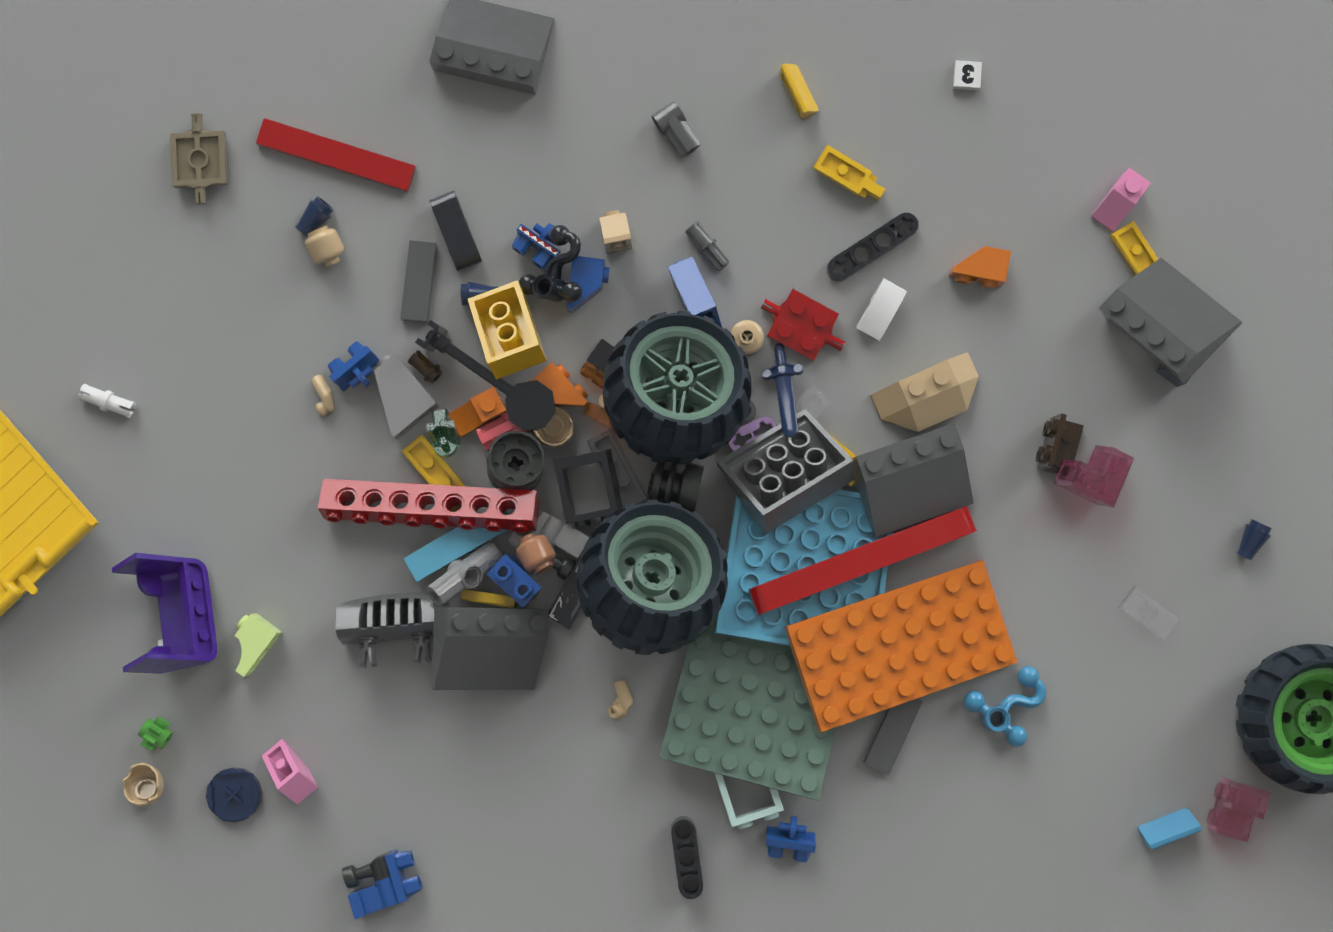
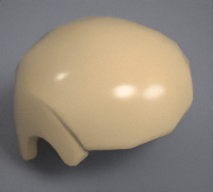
M555 406L556 413L546 427L533 429L539 442L548 447H560L567 443L573 435L574 424L572 417L565 409Z
M146 763L132 765L129 774L122 780L124 796L129 803L139 807L154 804L159 800L164 791V777L156 767Z

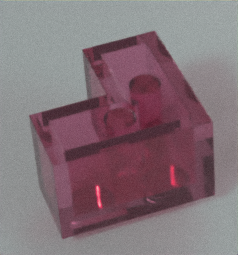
M1095 445L1088 464L1081 461L1064 459L1054 484L1096 505L1114 508L1134 457L1114 447Z
M1222 777L1221 782L1217 783L1214 790V797L1216 798L1214 808L1210 809L1207 816L1208 830L1248 842L1254 817L1264 819L1271 792Z

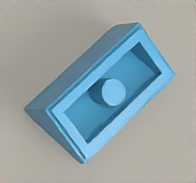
M1187 808L1138 826L1143 844L1152 850L1202 830L1198 821Z

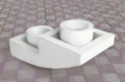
M883 278L856 328L880 341L907 291Z

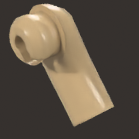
M316 375L311 379V383L322 401L317 403L315 408L321 416H325L327 413L333 412L335 408L332 391L324 377Z
M626 679L613 683L617 698L612 706L609 707L608 715L614 720L625 717L633 704Z

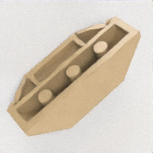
M967 352L902 379L870 396L881 420L920 432L967 411L979 375Z

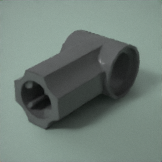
M671 102L651 116L662 135L667 136L681 158L690 155L700 147L699 141L687 125L686 118L676 102Z

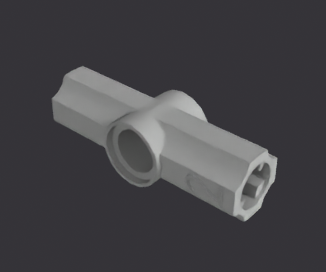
M487 542L464 560L456 559L452 561L447 568V572L428 586L426 590L428 597L436 606L442 607L466 588H476L481 583L483 575L490 571L502 558L500 550L497 549L494 543Z

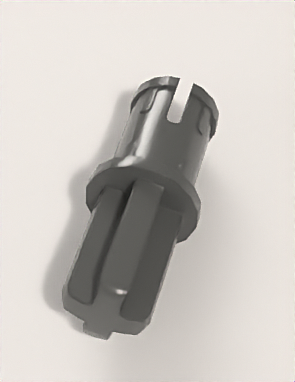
M699 222L694 223L685 231L686 235L699 248L698 253H703L717 271L723 270L729 264V260L715 244L716 240L709 237Z

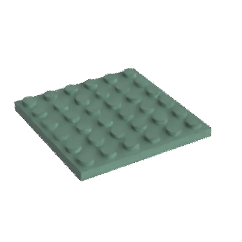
M715 619L699 638L688 645L659 758L819 801L836 727L824 732H818L791 647L714 633Z

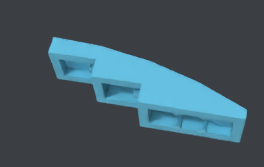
M457 527L405 557L404 561L416 582H419L439 569L448 566L452 561L471 553L506 532L507 529L492 532L485 528L463 530Z

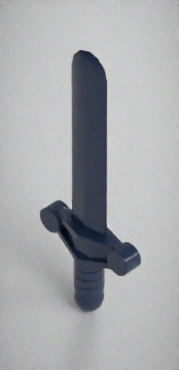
M778 343L774 347L776 365L763 370L762 378L766 381L775 379L782 430L784 435L792 437L798 432L791 376L801 375L803 367L801 364H788L786 362L785 348L781 343Z

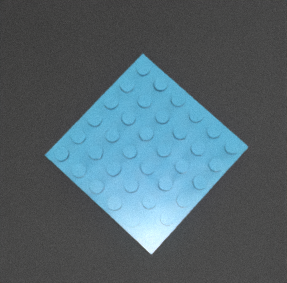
M838 489L765 534L750 517L735 494L726 551L728 586L723 605L716 617L714 633L790 646L785 626L884 593L888 566L757 615L748 589L892 535L893 531L874 537L859 493Z

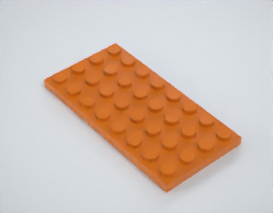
M983 560L784 627L818 732L830 730L1018 663Z

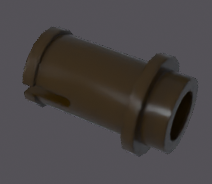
M420 350L413 353L408 360V363L424 376L426 382L434 383L442 375L440 366L438 364L434 365Z

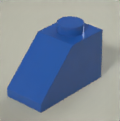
M578 256L577 259L572 261L569 282L574 281L581 286L582 296L577 302H567V312H575L602 291L603 283H608L610 267H605V259Z

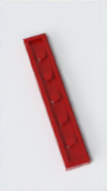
M266 118L263 119L256 140V144L405 192L409 191L416 170L415 165Z

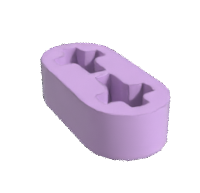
M762 417L740 427L735 435L739 434L741 437H745L750 434L751 439L745 442L747 444L762 435L754 436L753 432L760 429V423L763 422L765 426L770 424L771 428L776 427V424L772 419ZM734 436L728 442L729 447L732 451H735L740 448L739 445L734 446L733 442L736 440V436Z

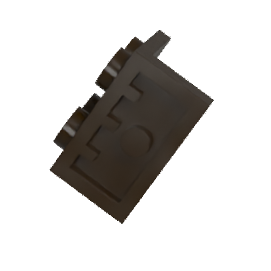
M1061 413L1051 417L1050 421L1047 420L1042 431L1045 441L1043 447L1040 446L1038 448L1035 462H1039L1037 467L1039 470L1070 477L1084 425L1066 421L1067 415Z

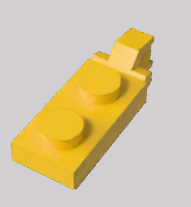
M829 145L825 147L813 167V170L864 199L868 195L879 201L885 193L886 189L875 183L877 177L872 174L871 170Z

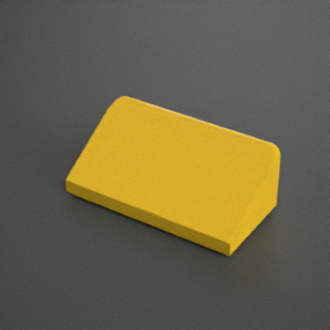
M796 64L781 65L779 75L800 118L804 119L817 113L819 109Z

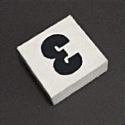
M955 60L953 89L979 90L981 87L982 62Z

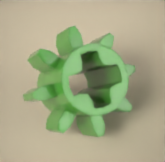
M156 717L155 720L147 719L138 733V736L143 739L140 745L149 751L155 750L156 747L162 750L173 735V732L168 729L171 723L162 717Z

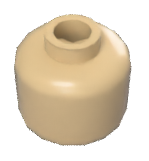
M327 225L307 234L309 238L305 240V247L315 264L324 263L328 267L340 261L339 255L344 252L345 248L334 228L328 229Z
M742 320L731 329L737 346L742 347L746 356H752L761 349L764 342V333L756 322Z

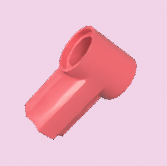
M506 411L501 415V418L480 427L476 431L484 448L488 451L499 435L509 431L529 433L532 430L524 431L512 423Z

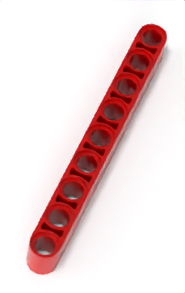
M968 506L755 586L748 589L757 615L974 533L977 529Z

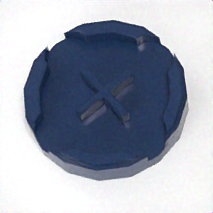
M232 767L220 771L207 786L206 800L209 809L219 819L226 822H238L247 819L256 812L261 803L262 790L260 782L253 773L244 768Z

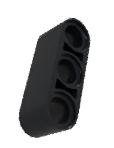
M455 191L429 200L456 270L460 271L482 262Z
M680 816L671 825L678 887L683 897L695 899L703 891L696 828L691 818ZM686 823L691 827V832L688 836L681 837L676 833V827L679 824ZM684 851H691L695 855L694 860L689 864H685L679 859L680 854ZM693 878L697 880L698 887L693 891L686 890L683 887L686 879Z

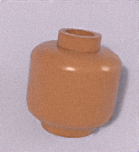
M529 533L519 540L521 544L516 549V556L526 572H534L535 575H539L554 566L553 561L556 558V553L545 535L535 536L534 533Z

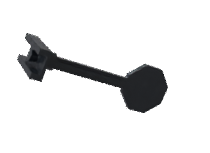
M432 320L429 321L428 325L434 330L428 332L425 337L426 341L417 338L415 343L431 352H434L436 349L442 354L447 353L506 395L505 401L508 418L522 430L528 431L547 426L556 413L552 390L537 380L517 383L515 386L510 385L502 378L496 380L492 371L451 344L452 340L445 336L448 330Z

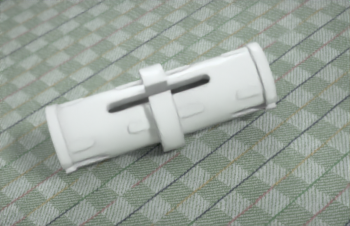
M83 384L80 388V391L85 393L78 394V399L99 406L102 411L107 412L110 410L127 418H131L134 411L129 409L136 408V403L117 397L112 391L107 390L104 392L87 384Z

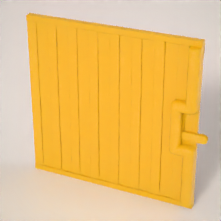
M0 410L1 617L27 591L32 595H36L38 588L34 584L82 538L91 532L99 522Z

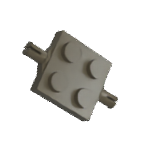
M200 113L191 114L192 130L184 133L170 134L172 186L174 188L195 189V204L201 205L202 203L205 205L207 204L206 189L212 186L228 185L226 133L224 131L204 130L203 114Z

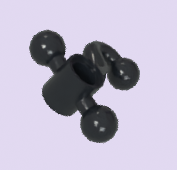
M556 225L550 231L552 243L557 246H563L569 242L570 250L551 259L546 265L543 275L537 277L531 274L523 275L519 283L525 295L534 294L538 298L553 302H560L564 299L569 303H573L581 298L582 288L574 281L566 283L561 279L562 267L565 264L571 263L579 256L581 242L579 237L575 233L570 232L566 226Z

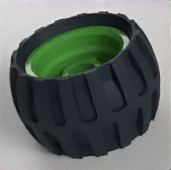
M1322 644L1291 646L1274 652L1263 659L1261 664L1256 669L1251 670L1244 680L1246 685L1242 694H1238L1236 707L1239 709L1238 720L1235 721L1237 734L1243 741V749L1249 759L1264 775L1274 782L1302 793H1332L1333 647ZM1300 688L1298 699L1295 696V690ZM1329 690L1332 696L1324 699L1323 692ZM1287 712L1291 715V718L1282 722V713ZM1312 714V720L1306 721V716ZM1299 737V747L1294 745V740ZM1329 738L1331 744L1328 748H1324L1322 746L1323 740Z

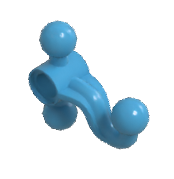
M1025 666L1020 669L1018 680L1024 687H1033L1036 692L1033 697L1012 694L1007 696L998 707L987 706L984 696L978 691H970L964 697L963 703L965 708L970 712H979L981 714V723L986 729L1005 733L1007 742L1013 747H1020L1025 744L1027 733L1023 727L1010 724L1008 711L1013 705L1025 708L1038 707L1046 697L1045 685L1039 679L1038 671L1032 666ZM996 711L1000 714L1001 721L994 727L990 723V715Z

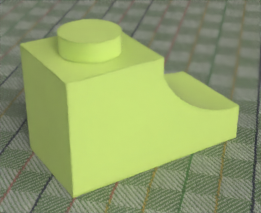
M257 613L250 614L249 616L245 615L237 624L236 628L239 630L234 635L239 639L242 649L241 660L235 671L243 677L252 674L282 634L279 629Z

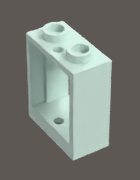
M715 773L732 827L737 826L738 829L747 828L754 825L753 820L763 817L764 821L779 817V812L784 811L778 790L769 788L774 804L735 816L723 775Z

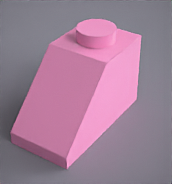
M1128 168L1120 175L1091 217L1113 232L1136 205L1151 183L1131 168Z
M281 739L262 755L277 789L297 805L318 788L310 770L284 739Z

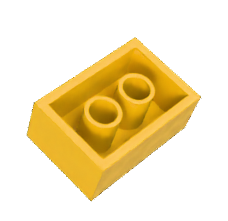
M518 280L468 299L487 364L496 380L547 361L527 298Z

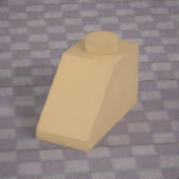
M619 210L604 213V217L599 219L606 254L632 249L626 213H620Z

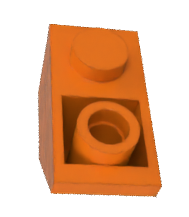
M984 246L955 265L949 271V277H954L955 282L971 284V281L981 283V287L997 289V286L1001 287L1006 282L1011 251Z
M551 362L531 380H537L553 391L555 406L585 408L589 405L585 399L589 395L579 384L575 387L568 380L571 375L561 364L556 367Z

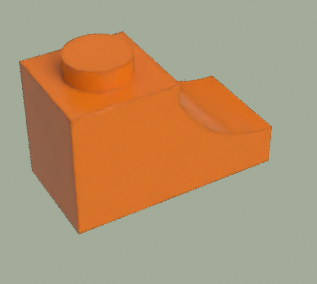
M493 386L470 398L467 403L453 410L449 415L460 437H464L480 427L501 418V415L507 411V408L497 389Z

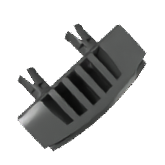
M427 593L387 594L347 601L336 606V634L343 645L359 644V666L366 668L368 655L372 667L377 666L376 643L380 641L414 639V662H421L422 650L425 660L430 662V638L434 635V607L438 606L428 597ZM446 603L442 607H450V605Z

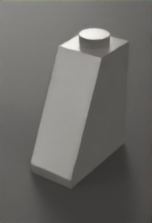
M394 353L392 356L388 354L380 359L374 373L390 433L394 438L399 439L439 405L399 356Z

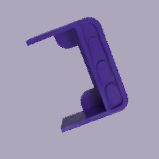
M134 553L112 567V573L136 575L140 591L147 596L158 597L163 646H156L146 654L123 666V672L163 674L204 665L216 658L218 648L208 571L202 561L195 558Z

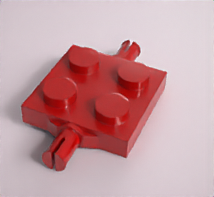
M793 288L786 301L780 306L765 299L764 304L760 308L774 315L773 325L767 336L812 361L815 360L820 349L826 344L841 351L843 347L840 345L844 346L846 342L832 335L833 325L839 313Z

